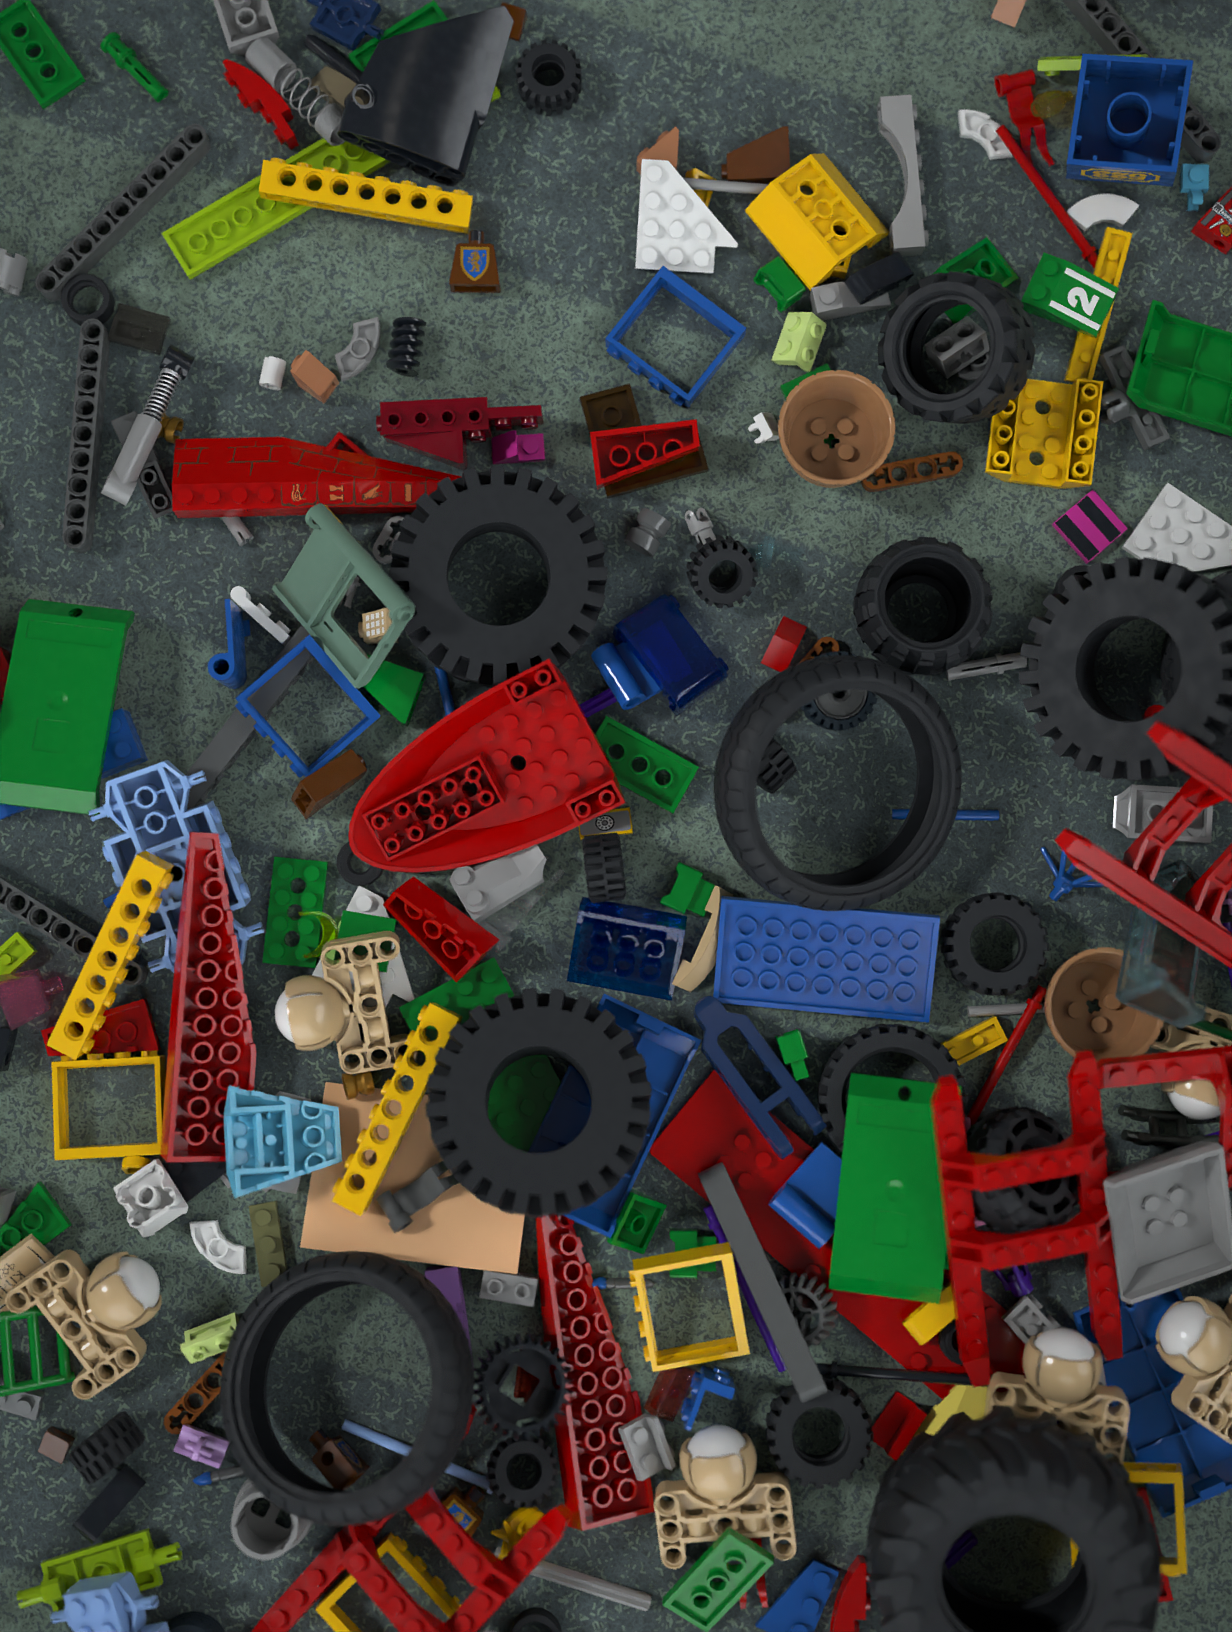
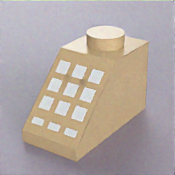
M388 608L362 614L363 622L358 623L359 637L363 638L366 644H378L393 621L389 617L390 610Z

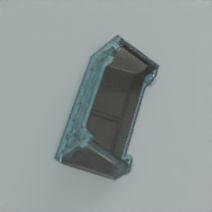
M1180 859L1158 869L1153 882L1184 902L1185 894L1200 877ZM1133 904L1115 997L1127 1006L1179 1028L1204 1020L1205 1004L1201 1000L1193 1001L1201 948Z

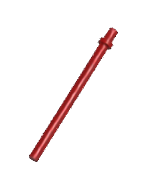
M1000 126L996 133L1083 253L1081 255L1084 260L1087 259L1093 269H1095L1098 258L1096 247H1091L1006 126Z
M1038 985L1031 999H1027V1007L966 1117L970 1118L971 1125H974L1036 1011L1041 1010L1043 1006L1041 1002L1047 992V989Z

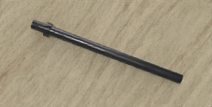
M832 1361V1364L816 1363L821 1375H831V1378L836 1379L837 1376L972 1386L968 1374L839 1365L836 1361Z

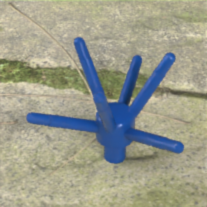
M1040 848L1056 877L1053 882L1055 887L1049 894L1052 900L1058 901L1063 893L1068 894L1073 887L1103 886L1100 882H1086L1093 879L1089 875L1075 880L1071 876L1076 868L1073 863L1068 871L1065 872L1067 855L1063 850L1058 871L1046 848Z

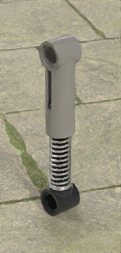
M170 344L159 366L161 372L156 381L157 383L149 396V400H147V404H145V408H143V412L137 415L116 463L106 479L101 494L126 506L136 487L137 479L162 429L159 421H162L161 417H164L163 413H166L165 409H168L167 405H170L169 401L173 397L172 393H175L174 389H177L176 385H179L180 380L184 381L195 359L194 356Z

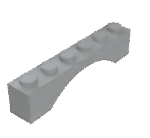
M911 94L880 97L877 106L879 132L896 152L904 175L903 204L889 229L890 255L897 252L902 257L922 255L925 246L929 244L928 230H924L923 221H926V205L921 204V196L924 195L923 179L919 180L922 158L921 154H917L916 146L919 145V130L914 128V121L917 120V106L912 104Z

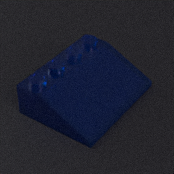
M582 896L567 981L672 1001L675 987L672 983L678 971L687 916L610 901L592 903L588 897Z

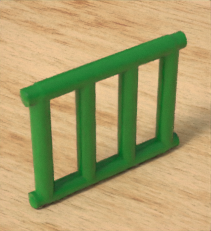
M37 1305L30 1307L22 1313H14L10 1310L0 1312V1344L4 1385H0V1397L63 1385L76 1379L74 1372H71L69 1347L57 1331L60 1374L43 1377L38 1316H43L44 1314ZM27 1318L32 1379L15 1382L10 1321Z

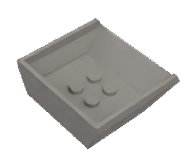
M1199 1141L1127 1165L1104 1180L1121 1301L1134 1304L1232 1269V1213L1224 1150L1219 1143Z

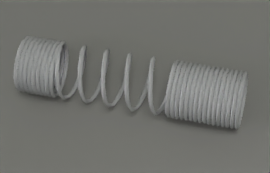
M262 37L254 41L246 53L247 65L269 83L277 93H281L283 100L290 102L293 109L299 110L300 116L307 119L309 125L315 127L316 132L330 145L338 146L344 143L345 140L337 135L344 110L336 103L328 104L329 96L327 94L319 96L320 87L317 85L311 87V78H302V70L297 69L296 64L269 38ZM296 71H299L301 75L298 82L290 89L283 91L294 80ZM305 79L309 80V86L306 91L298 98L292 100L293 92L298 84ZM317 88L318 94L315 99L306 107L300 108L305 95L311 89ZM291 91L290 100L285 98L283 93ZM325 96L327 101L324 107L317 114L309 117L315 102ZM300 99L298 108L293 106L292 102ZM309 107L307 116H304L301 110ZM317 116L316 121H315V125H314V124L311 123V121H310L309 119L314 118V117Z

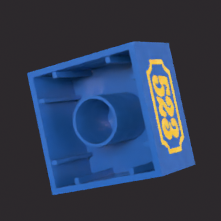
M1082 54L1067 158L1066 179L1173 187L1178 166L1193 60Z

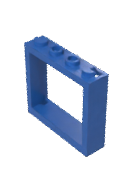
M662 266L605 338V346L607 347V352L617 360L622 358L628 363L627 367L634 374L640 375L642 373L649 379L648 383L654 389L666 391L670 395L669 399L679 407L683 404L689 408L744 338L746 327L666 267ZM662 287L731 338L688 394L619 343Z
M310 635L302 639L235 697L238 701L235 707L245 718L248 715L252 716L257 722L253 727L263 738L269 735L275 742L271 747L281 758L287 755L293 762L289 767L299 778L303 775L307 777L322 768L380 717V714L358 689L350 683ZM305 648L365 715L363 719L309 766H306L247 700L248 697Z

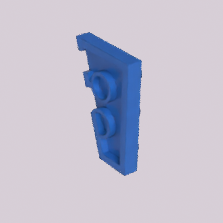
M813 1558L791 1582L786 1591L776 1599L764 1616L755 1623L756 1627L766 1632H814L839 1570Z

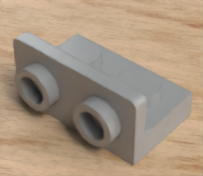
M1031 1294L1028 1297L1026 1295L1018 1297L1019 1300L1001 1317L1025 1345L1032 1335L1037 1336L1041 1332L1061 1327L1051 1315L1045 1317L1040 1309L1043 1306Z
M643 1414L618 1428L637 1480L643 1481L664 1468L669 1470L676 1468L673 1459L675 1457L674 1451L667 1443L664 1435V1424L657 1416Z

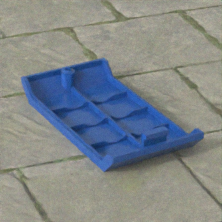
M603 994L596 1009L601 1012L606 1009L615 1016V1023L623 1031L625 1029L628 1030L634 1039L635 1049L638 1054H642L645 1060V1072L647 1080L651 1085V1116L643 1145L632 1167L621 1178L620 1182L593 1204L572 1210L571 1213L563 1216L611 1238L617 1224L618 1215L635 1183L701 1040L613 997ZM570 1064L531 1144L529 1153H548L565 1147L577 1138L588 1122L592 1109L590 1092L581 1074Z
M1180 1288L1134 1304L1129 1303L1127 1306L1126 1302L1121 1301L1119 1292L1123 1358L1105 1361L1102 1354L1106 1386L1119 1387L1126 1396L1130 1410L1126 1443L1134 1461L1181 1464L1184 1509L1232 1489V1444L1213 1434L1172 1404V1392L1179 1385L1185 1374L1174 1370L1162 1359L1156 1348V1344H1158L1156 1331L1165 1312L1174 1303L1184 1301ZM1089 1306L1073 1312L1078 1332L1089 1342L1097 1343L1091 1332ZM1113 1401L1110 1403V1406H1117L1121 1402ZM1144 1483L1160 1516L1165 1518L1174 1514V1484Z

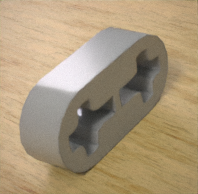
M394 516L390 518L373 546V555L378 562L382 564L392 562V554L390 556L384 555L382 558L380 557L379 548H385L390 541L392 543L389 546L390 552L392 551L393 542L398 539L400 534L398 532L394 539L391 538L394 534L392 525L402 523L403 517Z

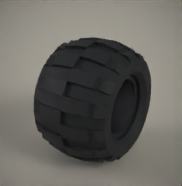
M918 537L910 541L901 540L890 545L879 555H876L866 567L858 582L853 602V614L856 617L857 632L862 642L866 643L873 652L872 655L877 660L894 666L908 675L924 674L926 676L943 673L948 669L957 667L968 659L981 645L986 632L989 630L993 616L991 611L993 596L990 582L985 581L982 575L984 570L975 557L971 560L962 552L963 547L951 541L947 544L939 542L936 537ZM922 583L935 588L947 604L948 618L946 625L938 636L929 641L917 642L905 637L889 620L888 606L892 596L897 590L908 584Z

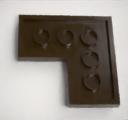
M630 383L579 397L589 436L590 432L642 426ZM700 437L698 451L605 486L607 499L708 472L709 468Z

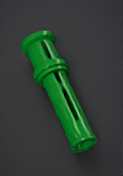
M117 32L108 34L101 42V50L104 53H108L116 61L115 64L118 68L126 69L156 102H161L168 95V89L136 58V52L132 48H128L120 40L121 37ZM140 72L149 80V82H150L151 84H149V83L140 75Z

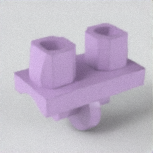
M184 1423L173 1451L190 1457L193 1461H200L219 1469L227 1452L229 1442L228 1439Z

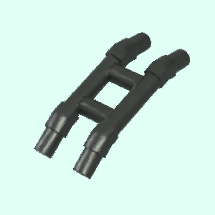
M1120 1105L1118 1109L1119 1115L1129 1117L1132 1120H1148L1149 1133L1134 1132L1126 1129L1121 1132V1139L1140 1146L1184 1147L1199 1141L1219 1143L1218 1134L1188 1136L1186 1125L1217 1120L1216 1117L1198 1120L1189 1118L1179 1111L1147 1110V1108ZM1159 1121L1175 1122L1177 1136L1161 1135Z

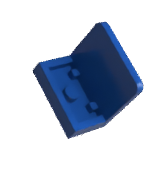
M702 1365L700 1372H694L690 1383L692 1388L691 1398L685 1397L680 1412L682 1413L681 1420L684 1421L686 1430L691 1431L705 1390L732 1400L735 1385L733 1377L729 1376L730 1372L718 1366L711 1369Z

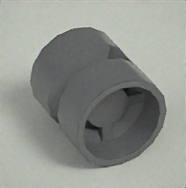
M642 508L636 517L635 524L637 527L630 528L624 542L641 554L653 558L660 546L658 538L666 536L671 523L660 514L650 509Z

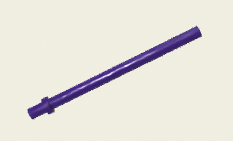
M707 1205L703 1209L709 1220V1229L714 1231L719 1243L728 1242L712 1205ZM732 1251L737 1283L778 1372H783L787 1370Z

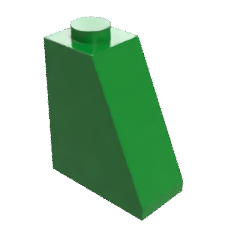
M384 660L370 682L363 687L402 725L408 727L426 677L422 673Z

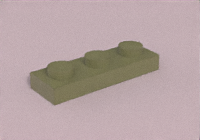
M277 1200L248 1206L261 1287L267 1286L275 1278L288 1270Z

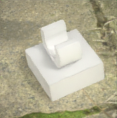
M761 412L753 417L756 423L749 426V432L756 431L757 429L761 432L760 437L754 440L755 443L779 439L778 423L772 413Z

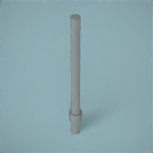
M683 178L695 190L760 194L769 185ZM800 187L803 194H813L810 187Z

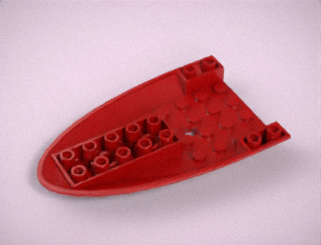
M549 658L463 704L428 728L397 754L371 782L357 803L349 824V844L351 850L358 858L373 867L394 872L444 871L493 860L542 843L624 804L625 799L616 774L568 682ZM516 755L522 756L526 760V766L522 769L515 768L511 762L512 758ZM465 782L475 783L478 791L469 792L465 787ZM419 806H428L431 810V815H422L419 811Z

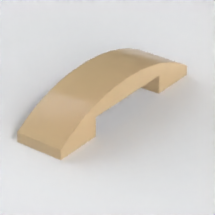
M718 886L714 887L705 907V911L712 914L691 963L682 960L672 983L673 985L691 992L707 977L715 966L721 897H733V894Z

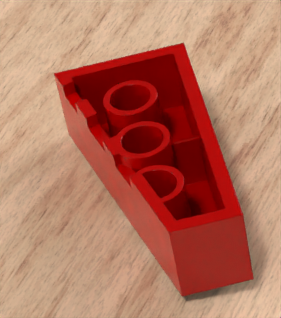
M697 419L590 432L597 489L698 451L700 444Z
M414 876L397 888L383 904L456 983L474 968L499 941L497 937Z

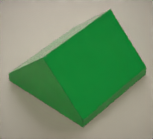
M632 1188L618 1215L617 1224L611 1238L606 1236L607 1242L644 1255L667 1205Z

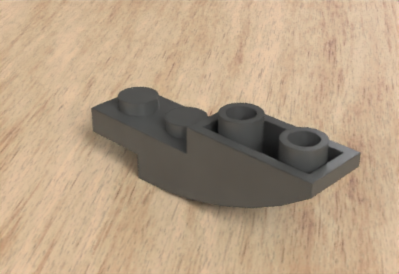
M137 411L111 421L122 447L138 415ZM153 446L137 479V483L153 518L157 519L173 512L172 489Z

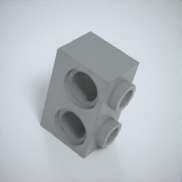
M966 316L925 344L929 363L946 379L990 350L986 331L969 316Z
M484 1270L479 1298L534 1307L539 1275L520 1271L517 1274Z

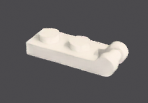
M234 587L231 590V598L280 643L286 646L291 639L288 635L291 630L280 620L275 624L269 618L272 613L261 603L255 606L251 602L250 594L243 587Z

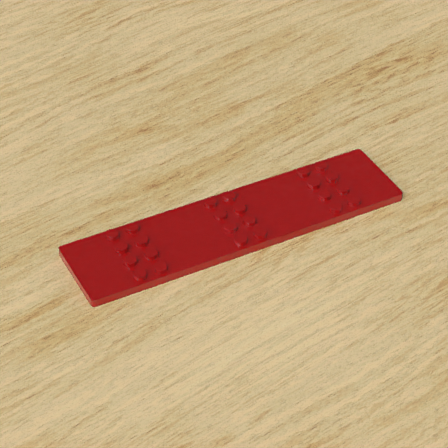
M714 1069L652 1143L649 1150L650 1154L710 1204L711 1202L698 1173L723 1162L759 1242L765 1251L790 1272H796L799 1278L803 1273H807L808 1280L817 1276L818 1281L816 1284L819 1286L822 1283H826L824 1291L826 1293L833 1292V1297L830 1301L837 1302L835 1309L907 1370L967 1374L963 1365L950 1361L943 1354L939 1346V1332L923 1345H919L902 1324L924 1302L828 1289L834 1233L818 1249L768 1205L772 1197L799 1168L813 1148L768 1112L794 1149L793 1153L782 1160L771 1148ZM944 1270L942 1287L951 1280L950 1270ZM982 1290L986 1329L989 1336L990 1376L996 1372L1023 1375L1026 1378L1023 1369L1025 1344L1001 1318L1007 1310ZM956 1332V1333L954 1334V1337H953V1342H954L955 1347L958 1348V1340H957V1332ZM922 1382L941 1399L948 1396L950 1390L955 1386L953 1384ZM999 1387L995 1391L1005 1392L1008 1388Z

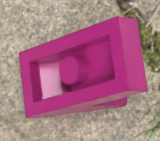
M512 430L491 438L493 464L545 461L543 433L517 435L516 430Z

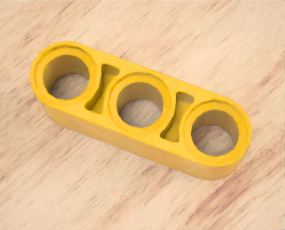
M951 1280L942 1287L939 1304L924 1302L902 1322L919 1345L929 1341L955 1319Z

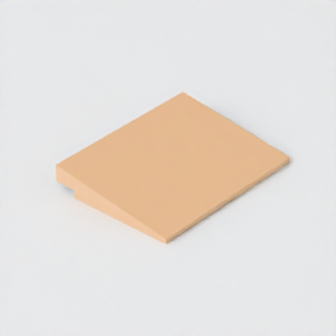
M326 1082L322 1104L339 1107L342 1162L311 1173L300 1248L332 1252H371L397 1260L517 1274L525 1215L509 1214L488 1203L486 1204L458 1183L444 1191L432 1203L412 1214L410 1217L413 1222L403 1230L394 1233L389 1226L390 1221L376 1200L388 1190L392 1194L396 1193L417 1180L426 1170L442 1162V1158L433 1143L430 1134V1121L426 1114V1103H428L429 1094L424 1095L367 1212L359 1216L332 1202L335 1195L332 1189L338 1178L344 1177L347 1171L344 1165L351 1153L355 1154L360 1145L356 1143L358 1136L363 1128L368 1129L372 1121L369 1118V1114L376 1103L380 1105L384 1095L381 1094L382 1089L375 1088L374 1094L366 1096L365 1094L358 1093L355 1099L347 1100L343 1084ZM397 1100L390 1102L391 1112L400 1114L402 1109L400 1102ZM380 1124L377 1129L378 1135L383 1139H387L389 1129L387 1126ZM367 1149L365 1153L366 1160L370 1163H375L377 1161L375 1151ZM447 1170L438 1179L440 1180L453 1174ZM359 1174L354 1175V1184L359 1188H363L365 1184L364 1178Z

